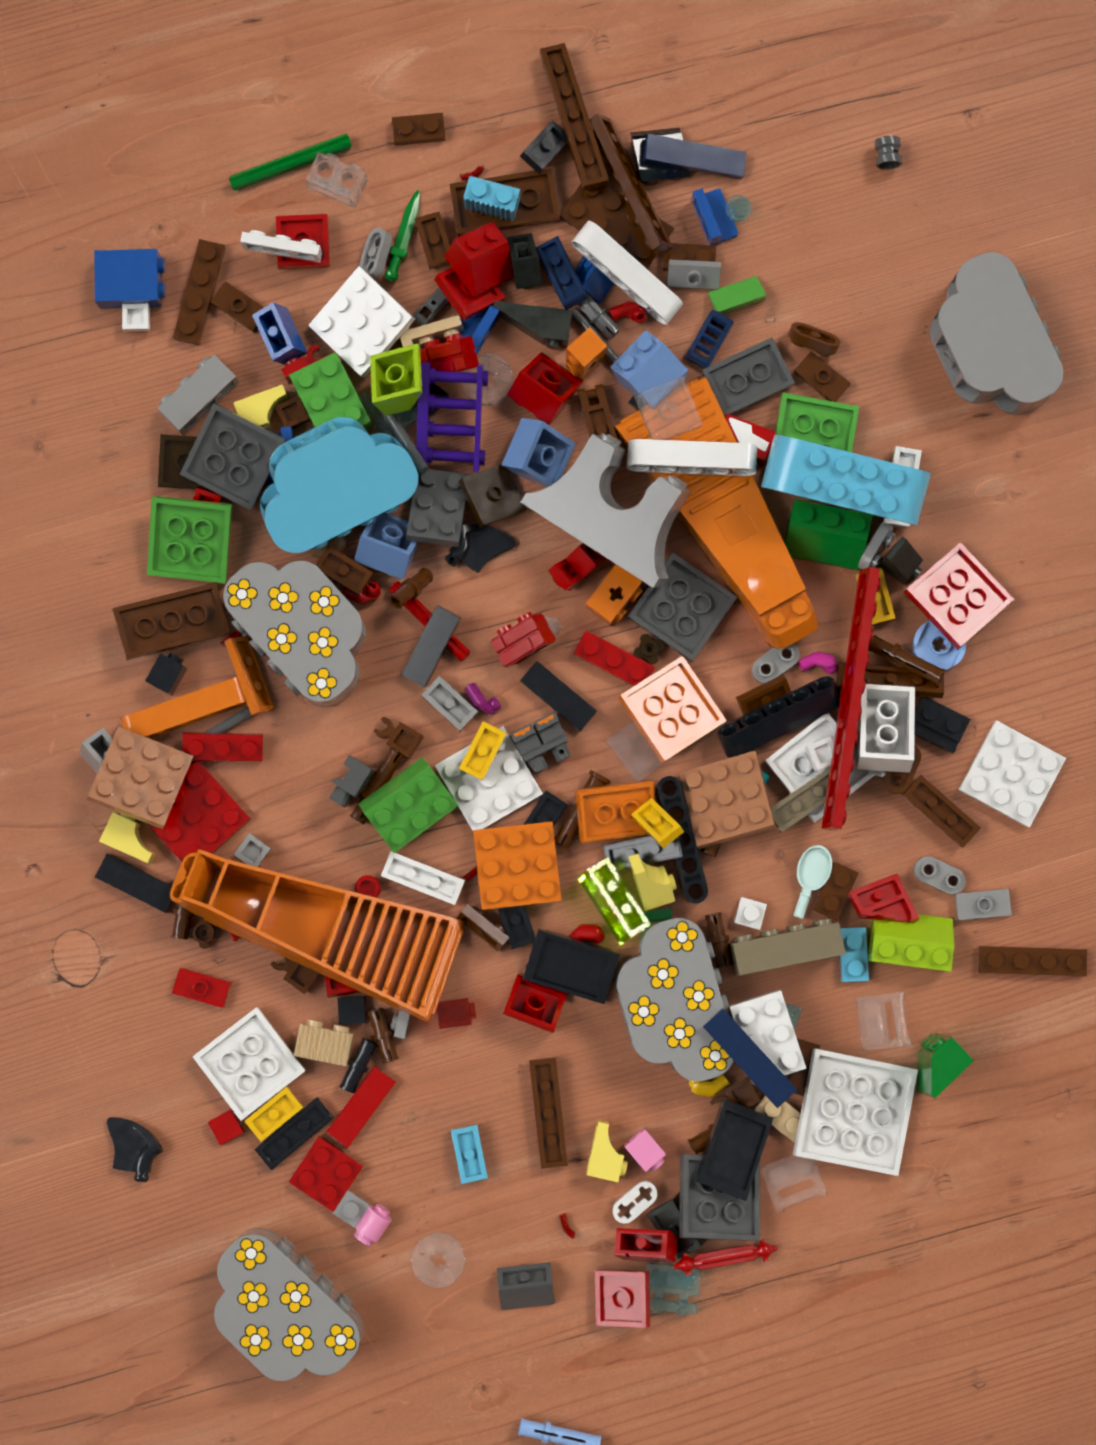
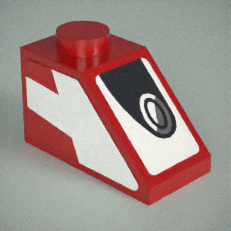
M726 414L725 419L736 442L756 445L757 465L763 466L776 432Z

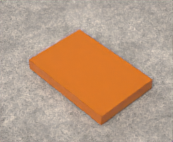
M653 780L575 790L579 840L581 843L648 835L633 819L631 814L650 798L656 802Z

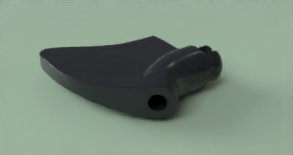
M479 524L462 525L459 547L452 546L449 554L445 557V561L452 567H456L460 561L479 574L483 566L491 558L514 547L515 540L491 526L480 528Z
M117 1117L108 1118L107 1126L115 1151L113 1168L135 1172L134 1180L136 1182H147L154 1158L163 1152L158 1139L147 1128L134 1121Z

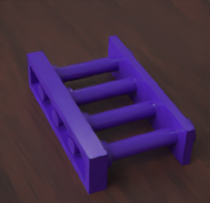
M421 361L422 394L418 398L416 449L427 466L428 463L433 461L474 463L473 472H479L480 466H485V450H480L483 387H488V371H483L484 364H478L477 373L436 371V368H431V362ZM435 382L476 383V399L435 398V395H430V384H435ZM434 408L476 410L475 426L434 424V421H429V413L434 411ZM434 434L475 436L474 452L433 450V447H428L429 437H433Z

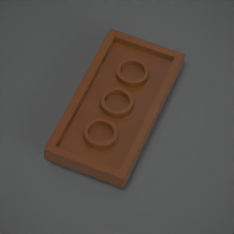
M552 168L543 169L539 174L536 171L484 178V180L520 189V202L515 220L512 222L510 219H501L500 216L496 218L493 215L491 217L490 214L486 215L485 212L481 214L478 211L476 213L475 210L471 211L470 208L466 210L464 207V193L468 181L449 184L458 237L490 222H494L499 230L560 221Z
M580 184L560 214L561 220L579 231L587 221L594 222L647 270L660 253L651 250L645 243L644 238L646 236L642 228L635 222V213L632 207L625 201L624 196L607 185L583 191ZM659 218L669 238L674 231V227Z
M216 582L112 608L126 661L230 634Z

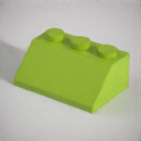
M918 914L920 919L915 923L871 920L868 961L951 972L954 953L953 919Z

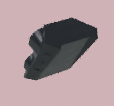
M680 128L630 132L636 171L640 181L645 185H656L662 179L676 181L681 180L683 177H691L690 170L643 162L645 136L647 134L683 140Z

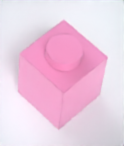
M642 1128L624 1144V1147L645 1172L649 1169L655 1171L665 1162L663 1157L666 1153L645 1128Z

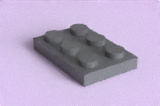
M769 338L711 365L701 372L703 377L707 378L725 417L726 414H735L795 384L773 338Z
M428 469L427 472L420 474L417 470L418 485L412 498L406 540L459 547L466 496L459 480L469 474Z

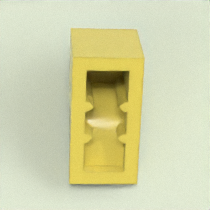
M282 384L233 403L238 415L266 429H271L270 420L276 410L275 405L289 399Z
M112 812L99 842L149 864L153 863L156 856L141 840L139 833L141 824L135 822L133 817Z
M639 854L628 857L637 891L645 911L675 901L673 890H676L677 886L673 875H667L664 865L660 867L650 866L641 860Z
M597 1120L586 1175L619 1182L620 1176L625 1177L628 1161L623 1160L624 1154L617 1152L611 1145L608 1136L609 1123Z

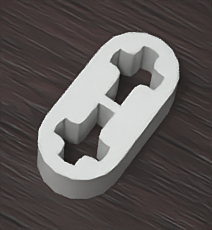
M642 1180L624 1193L613 1204L612 1212L614 1218L618 1222L625 1224L638 1217L657 1198V1190L654 1184L650 1181ZM643 1186L645 1189L650 1187L652 1189L649 1192L650 1199L647 1200L643 1197L636 1202L635 1199L640 1195V1187ZM631 1202L635 1204L629 1209L631 1214L629 1217L618 1215L620 1212L619 1205L627 1206Z

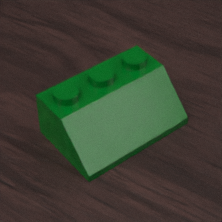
M794 500L790 508L784 540L785 546L791 558L859 571L858 564L865 551L872 515Z
M938 1033L935 1035L929 1034L920 1043L922 1048L918 1051L917 1090L921 1094L935 1099L974 1060L951 1036Z

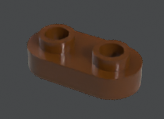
M793 323L788 333V337L794 345L813 349L822 356L836 354L840 345V340L835 335L805 323Z
M914 745V762L910 773L886 771L883 784L888 792L901 794L910 787L921 761V752L916 745ZM894 776L900 778L901 783L899 786L893 785L892 778Z

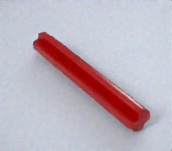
M399 581L395 582L389 589L390 593L396 592L401 587V583ZM417 598L410 599L404 604V607L426 627L432 613ZM452 635L446 648L462 662L470 655V650L457 637Z

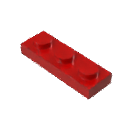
M587 630L584 632L573 655L633 687L651 676L655 669L654 666Z
M183 732L182 752L192 755V760L263 761V734Z

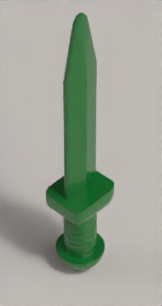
M418 190L415 191L405 209L395 245L390 247L391 262L388 270L384 272L385 278L390 282H395L399 279L398 271L401 261H406L408 257L407 247L415 224V218H417L419 211L420 191Z

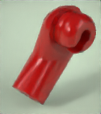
M369 582L360 596L344 587L342 594L345 598L355 603L365 605L377 600L381 594V588L377 582Z
M580 924L568 936L579 940H593L595 943H601L605 938V933L602 931V927L597 924Z

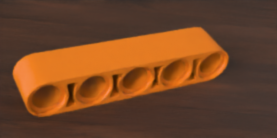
M238 677L126 715L120 718L124 729L150 739L246 705L247 702Z

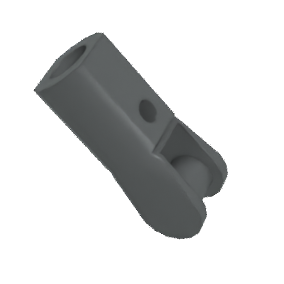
M439 287L412 315L415 318L413 322L419 326L431 323L449 302ZM425 310L430 313L427 319L422 315Z

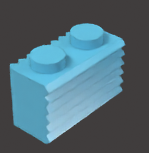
M469 176L464 193V207L466 210L470 208L471 211L475 210L476 213L480 211L481 214L485 212L486 215L490 214L491 217L495 215L496 218L500 216L501 219H510L511 222L515 220L520 202V189Z

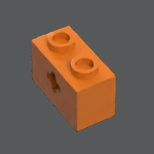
M589 327L566 348V368L573 376L579 375L584 380L606 360L607 345Z
M616 564L586 602L585 608L609 626L614 621L619 623L627 612L624 609L630 600L634 603L643 592L640 588L643 581ZM619 590L622 600L615 599V601H612V594L610 592L616 593Z

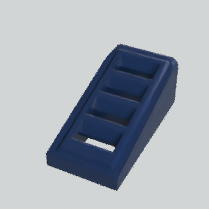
M711 309L685 358L704 369L709 367L732 329L734 321ZM711 322H714L719 326L723 327L724 330H721L716 326L712 325ZM708 330L713 334L719 336V339L716 340L715 338L707 335L705 332ZM701 339L714 346V348L710 349L701 344ZM697 348L709 355V357L705 359L694 351Z

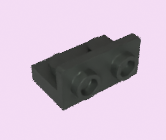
M680 1192L647 1214L656 1230H669L677 1235L676 1260L682 1258V1254H689L702 1247L708 1240L679 1238Z

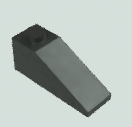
M494 301V307L500 310V317L534 340L547 345V348L553 350H561L562 347H568L572 310Z

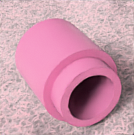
M376 1204V1206L369 1205L355 1227L354 1236L368 1246L378 1242L392 1221L389 1216L390 1211L380 1204Z

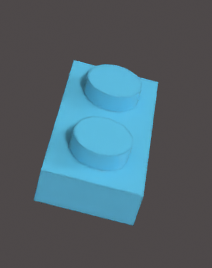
M866 927L840 928L846 953L845 955H840L841 982L869 981Z
M478 1125L452 1129L451 1135L461 1184L487 1179L488 1175Z

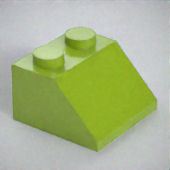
M418 343L370 356L372 404L386 416L410 410L422 394L420 345Z

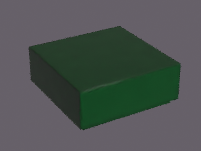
M671 908L643 912L646 923L671 919L672 917Z

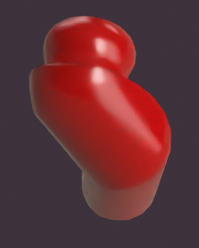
M627 301L608 309L613 321L626 317L634 322L643 323L647 319L646 309L632 301Z

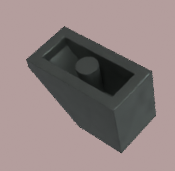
M532 233L507 237L516 289H532L535 286L542 285L539 258Z
M902 536L878 566L904 584L908 579L913 582L922 571L919 565L923 559L907 539Z

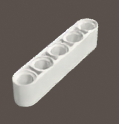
M587 221L572 240V245L638 305L645 308L647 313L659 323L667 325L683 305L678 296L594 222Z
M633 439L628 442L627 469L634 472L752 476L757 471V446L749 443Z

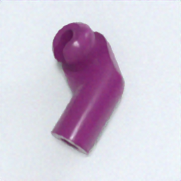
M471 683L465 687V692L472 703L486 714L494 715L496 711L501 709L497 698L492 697L487 701L476 683Z

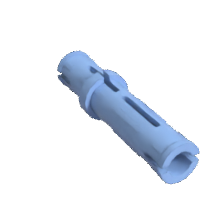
M521 1418L518 1436L538 1439L543 1444L552 1442L561 1445H600L601 1435H593L554 1426L549 1421L540 1423ZM537 1429V1430H541V1431H545V1432H549V1433H554V1434H557V1435H551V1434H548V1433H542V1432H538V1431H534V1430ZM562 1436H568V1437L577 1438V1439H581V1440H585V1441L582 1442V1441H578V1440H574V1439L565 1438V1437H562Z

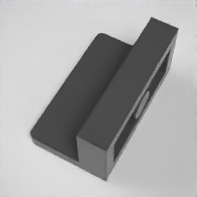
M550 1262L497 1268L498 1290L502 1310L555 1303Z

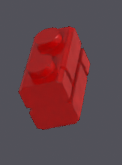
M461 333L446 336V342L441 344L439 339L425 342V348L420 349L421 361L431 362V368H436V371L461 372L476 368L479 364L477 354L474 352L475 346L472 337L462 338Z
M528 612L517 618V625L512 627L509 624L497 630L498 636L493 638L491 643L496 653L499 654L498 657L505 668L520 663L556 641L543 614L532 615L531 612Z
M617 1228L614 1255L623 1260L675 1263L678 1238L676 1234L669 1230Z

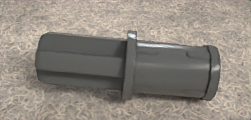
M586 293L589 299L577 305L591 319L590 323L595 324L607 339L611 340L621 328L606 314L607 310L605 308L602 309Z

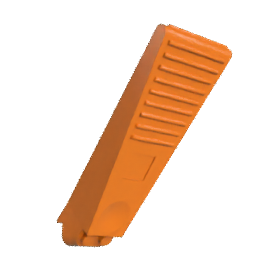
M706 377L700 380L696 378L669 393L654 410L647 405L620 420V424L614 426L627 447L628 442L633 439L737 443ZM646 472L652 482L658 477L668 478L670 475L672 477L676 476L687 483L686 489L691 491L677 516L728 587L737 596V599L756 624L768 646L771 645L776 649L786 648L813 633L818 628L819 623L810 599L805 592L806 588L753 476Z
M198 849L197 853H190L183 859L170 891L172 901L189 912L203 917L204 921L427 1022L430 1021L431 1015H435L464 932L462 930L464 921L228 860Z

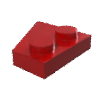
M897 873L852 890L848 894L860 919L915 923L920 919Z

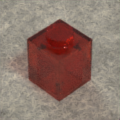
M469 997L439 1001L438 1003L439 1029L472 1025V1019L477 1018L475 1002L469 1003Z

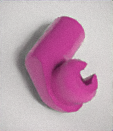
M820 651L798 660V665L802 672L815 666L824 668L827 674L835 673L838 669L837 659L833 655Z

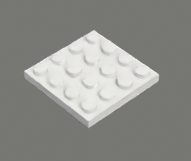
M813 1048L793 1155L898 1176L918 1069Z

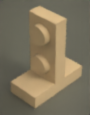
M457 315L412 329L409 326L400 336L403 347L417 343L424 347L425 342L445 338L465 330L460 316Z

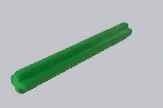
M346 133L233 174L229 177L230 184L233 190L247 187L350 149L352 147L351 140Z

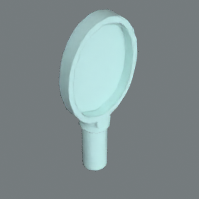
M816 845L808 848L798 862L797 879L802 890L799 893L800 896L793 914L794 917L804 918L812 891L820 889L829 879L832 870V857L830 852L823 846Z

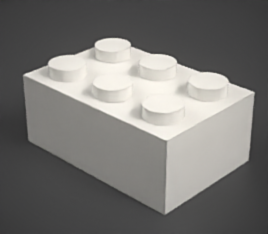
M866 684L860 702L862 714L857 723L856 769L910 773L914 762L915 687Z
M775 990L729 1005L730 1010L728 1011L732 1019L784 1075L806 1069L781 990Z

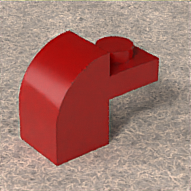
M583 543L566 559L554 564L548 572L559 587H562L565 591H571L607 559Z

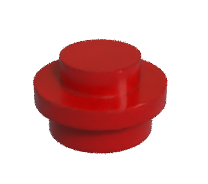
M365 875L360 877L355 883V892L378 898L381 893V884L376 877Z

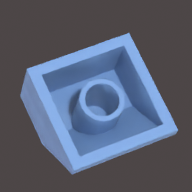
M646 330L610 367L617 382L653 410L689 374L688 369L669 348Z
M521 418L502 466L522 478L547 488L562 477L576 443L543 421Z
M383 512L375 516V520L367 524L360 536L354 561L368 568L387 573L392 577L404 579L420 542L406 540L409 521Z

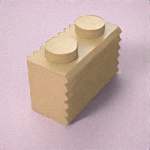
M307 1019V1024H300L294 1056L348 1066L355 1034L349 1032L350 1027L334 1024L333 1029L322 1027L323 1022Z

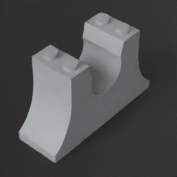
M602 433L601 436L592 434L573 466L563 477L543 490L526 493L521 503L652 588L663 587L669 578L664 560L667 536L673 521L691 491L686 489L687 483L676 476L672 477L669 475L668 478L658 477L646 489L645 495L639 504L630 509L621 507L614 500L610 485L614 473L621 466L625 449L619 446L621 441L609 434Z

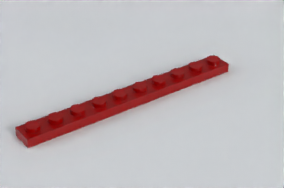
M874 567L861 570L858 575L821 829L829 831L842 829L847 818L845 805L851 790L849 778L854 768L853 750L858 741L856 729L862 714V707L860 706L861 695L866 687L864 674L870 659L868 647L873 638L871 626L872 619L877 611V604L875 603L876 593L881 584L879 578L880 569Z

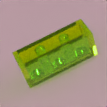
M608 857L587 869L577 878L620 945L651 925Z

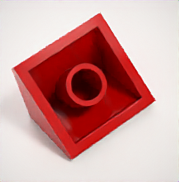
M517 974L503 1015L554 1033L567 993L523 980V976Z

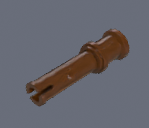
M590 770V777L583 789L606 786L611 781ZM576 804L555 838L556 842L561 843L564 836L567 835L563 846L568 849L579 830Z

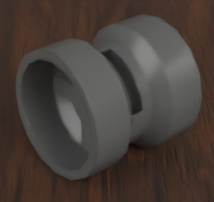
M883 136L875 140V150L878 152L876 167L878 169L889 170L902 165V156L898 153L901 147L900 137Z

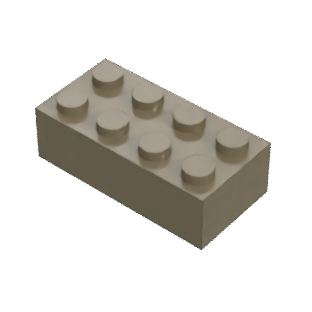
M831 918L812 921L813 927L805 928V923L787 926V932L779 933L778 929L760 932L761 937L753 938L752 934L734 937V942L728 943L734 974L741 976L845 955L839 922L832 923Z

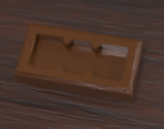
M225 281L210 301L211 304L254 333L258 327L252 315L264 307Z
M812 351L794 371L797 376L828 401L837 402L851 385L850 382Z

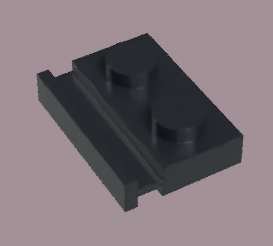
M921 697L915 709L914 735L953 754L971 719L928 697Z

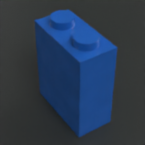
M157 249L94 250L95 302L100 309L122 308V304L148 303L150 307H162V299L166 298L165 283H161V273L166 271L165 258L161 257Z

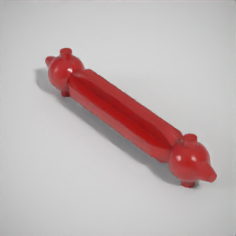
M761 1239L757 1247L744 1245L697 1254L694 1258L688 1257L687 1253H684L679 1262L673 1265V1269L681 1270L686 1273V1276H689L694 1268L706 1270L753 1261L758 1256L763 1258V1262L769 1261L768 1257L777 1250V1246L769 1245L764 1239Z

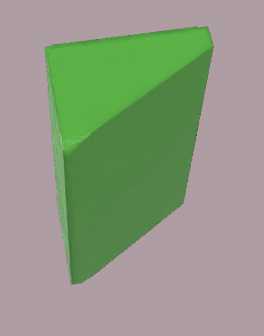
M757 276L708 292L713 310L722 315L757 304L766 299L765 291Z

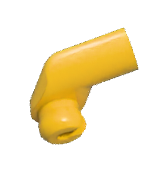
M723 1074L711 1082L689 1080L688 1083L692 1093L704 1097H713L730 1085Z

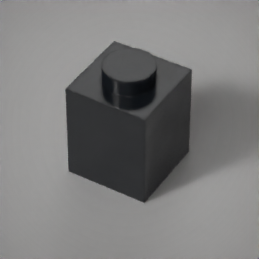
M160 653L145 681L173 696L187 671V668L182 665L184 660L172 653H169L168 656Z

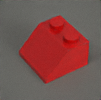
M490 222L455 238L444 255L473 297L497 287L514 277L508 241L494 222Z
M541 352L519 372L507 396L512 398L519 406L533 413L537 419L550 425L561 414L583 381L573 376L569 371Z

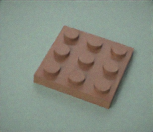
M118 726L89 791L87 800L163 829L193 756Z
M756 751L679 772L696 844L699 849L776 827Z

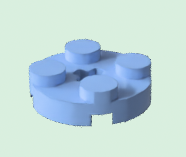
M931 621L924 623L917 629L912 641L913 655L945 669V671L957 665L962 660L966 651V643L957 650ZM939 638H942L943 645L946 646L945 650L940 649L936 651L935 646L932 644L933 640L937 641Z

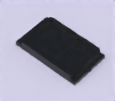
M538 929L536 938L533 940V948L528 964L525 966L526 970L523 980L605 1004L620 954L613 952L611 949L553 931Z
M724 1099L714 1121L697 1172L696 1182L716 1189L720 1193H726L746 1201L773 1118Z

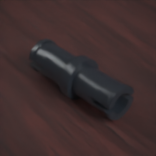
M362 1038L354 1058H350L348 1062L350 1066L339 1085L340 1088L347 1092L355 1093L363 1073H367L369 1069L367 1065L378 1046L375 1042Z

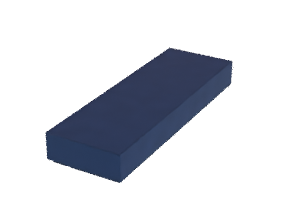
M556 236L537 246V253L564 309L568 310L589 299L560 238Z

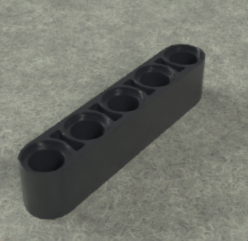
M829 676L821 677L721 726L717 731V735L725 755L731 758L745 754L837 709L840 705L841 697L834 678Z
M666 776L659 781L656 787L659 804L667 813L672 807H677L682 811V819L677 821V823L682 827L683 833L689 837V844L684 847L685 856L674 858L684 898L692 904L700 903L707 898L708 886L682 786L676 777ZM664 782H672L675 785L676 792L674 795L667 796L662 792V784ZM690 858L695 862L696 868L693 873L683 871L682 861L684 859ZM692 884H697L702 888V896L699 899H693L688 894V889Z

